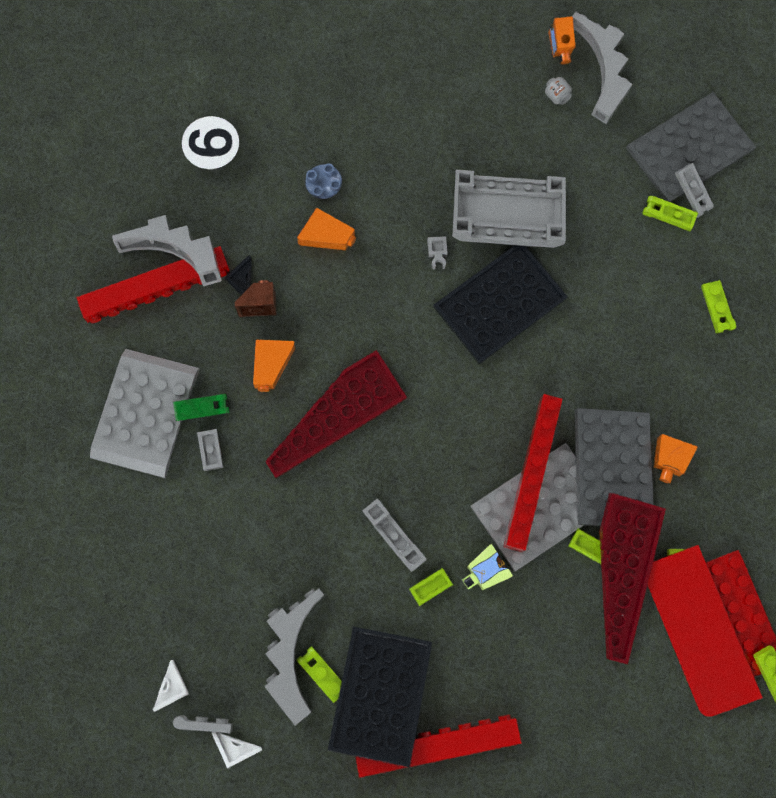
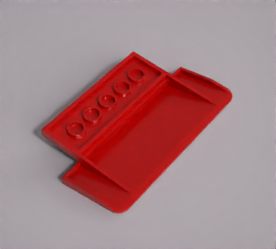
M695 545L653 561L647 585L700 713L711 717L762 699L763 697L754 678L762 673L753 655L768 645L774 647L776 651V636L739 550L705 562L699 545Z

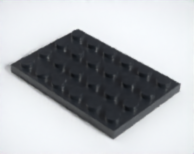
M514 245L435 303L433 308L480 365L564 302L568 297L526 246Z
M353 626L328 751L410 768L432 647L431 641Z

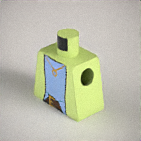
M491 544L467 566L471 574L462 579L468 590L476 584L484 590L511 578L513 575Z

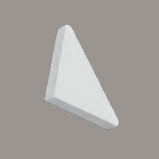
M174 660L169 662L170 664L153 708L154 712L189 694Z
M212 732L227 768L262 751L260 746L219 732Z

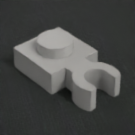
M446 236L428 237L429 258L434 257L432 269L435 270L437 262H440L442 269H445L446 260L443 257H446L448 254Z

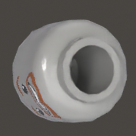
M553 77L546 83L545 94L554 104L562 105L571 98L572 87L564 78Z

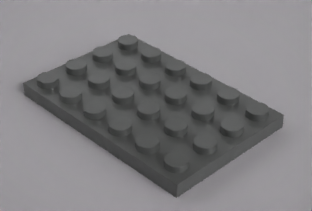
M714 92L626 146V149L665 201L673 202L685 194L675 175V172L693 163L703 183L756 148Z
M575 409L578 525L601 526L609 493L653 505L649 413Z

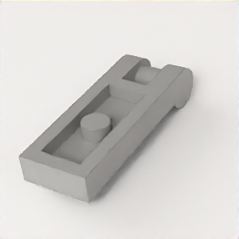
M693 163L675 172L692 207V211L698 213L697 218L702 216L704 211H709L714 207Z
M180 715L173 720V725L176 729L231 733L233 730V723H228L229 719L216 718V722L208 721V717H196V720H188L186 716Z

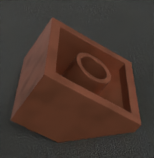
M261 280L258 283H253L235 301L238 316L276 315V293L273 282Z

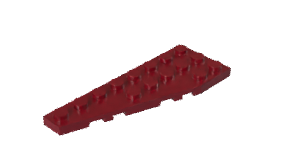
M378 351L372 352L344 369L324 395L305 414L299 424L293 428L287 438L268 457L265 462L275 478L280 477L407 399V396Z
M609 493L599 531L606 658L628 665L666 509L614 493Z

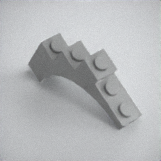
M575 12L572 16L574 30L580 33L590 44L601 69V93L591 115L607 124L632 86V83L626 78L619 76L628 58L624 54L615 51L621 43L624 33L610 24L607 29H604L600 24L592 22L585 15Z
M166 215L149 219L148 226L112 236L119 253L147 249L164 251L174 254L189 263L198 273L203 286L222 281L210 237L207 236L193 240L187 225L171 230Z
M314 588L305 595L306 599L302 603L297 601L289 608L291 612L287 614L283 608L280 610L276 608L268 615L269 619L266 621L281 641L278 643L275 640L267 647L269 651L265 654L280 674L277 675L275 672L266 680L268 684L264 687L295 726L312 712L303 698L297 682L295 648L298 634L305 618L313 606L324 596L320 589L315 591Z

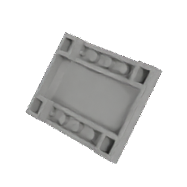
M456 170L452 237L466 242L550 248L564 245L566 241V177L547 176L546 180L479 176L474 175V171Z
M125 349L121 355L91 445L90 458L166 478L171 463L170 458L182 420L176 421L173 402L190 398L200 369Z

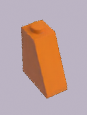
M316 208L297 237V240L301 246L346 250L348 246L352 247L356 237L354 228Z
M256 340L254 388H258L260 392H269V389L275 388L295 351L294 341Z

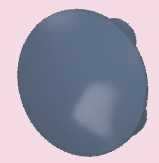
M330 163L318 165L306 174L307 190L316 198H331L341 188V174Z

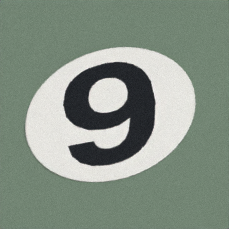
M214 116L203 117L191 123L185 130L182 138V149L186 158L195 166L204 169H215L226 165L234 158L239 147V137L233 125L223 118Z

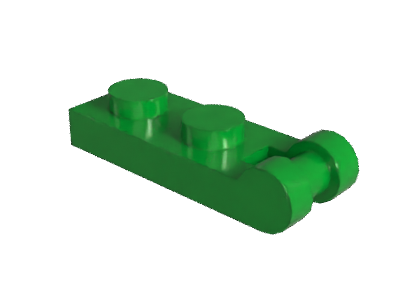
M227 394L173 402L176 421L230 413L229 407L226 406ZM218 401V409H214L213 402Z

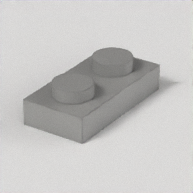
M218 430L197 432L203 470L209 471L224 468Z

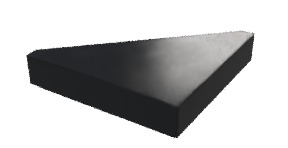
M250 255L224 278L240 295L251 286L252 258Z

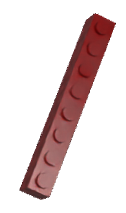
M221 246L214 248L222 278L230 270ZM182 259L76 298L83 318L87 323H97L102 320V317L116 316L120 313L119 311L125 309L133 310L141 303H152L156 300L155 298L161 296L169 297L175 291H186L191 288V285L197 283L201 285L202 282L195 269Z
M543 394L540 398L504 541V548L519 552L526 551L563 400L561 398Z
M510 714L498 716L499 720L493 722L488 718L479 720L478 725L471 726L470 723H463L458 725L459 729L451 730L450 727L438 729L439 733L431 734L430 731L418 733L419 737L415 738L410 767L522 744L517 720L514 717L511 718ZM356 757L359 778L408 768Z

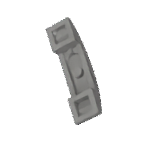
M378 499L362 510L378 533L411 572L427 560Z

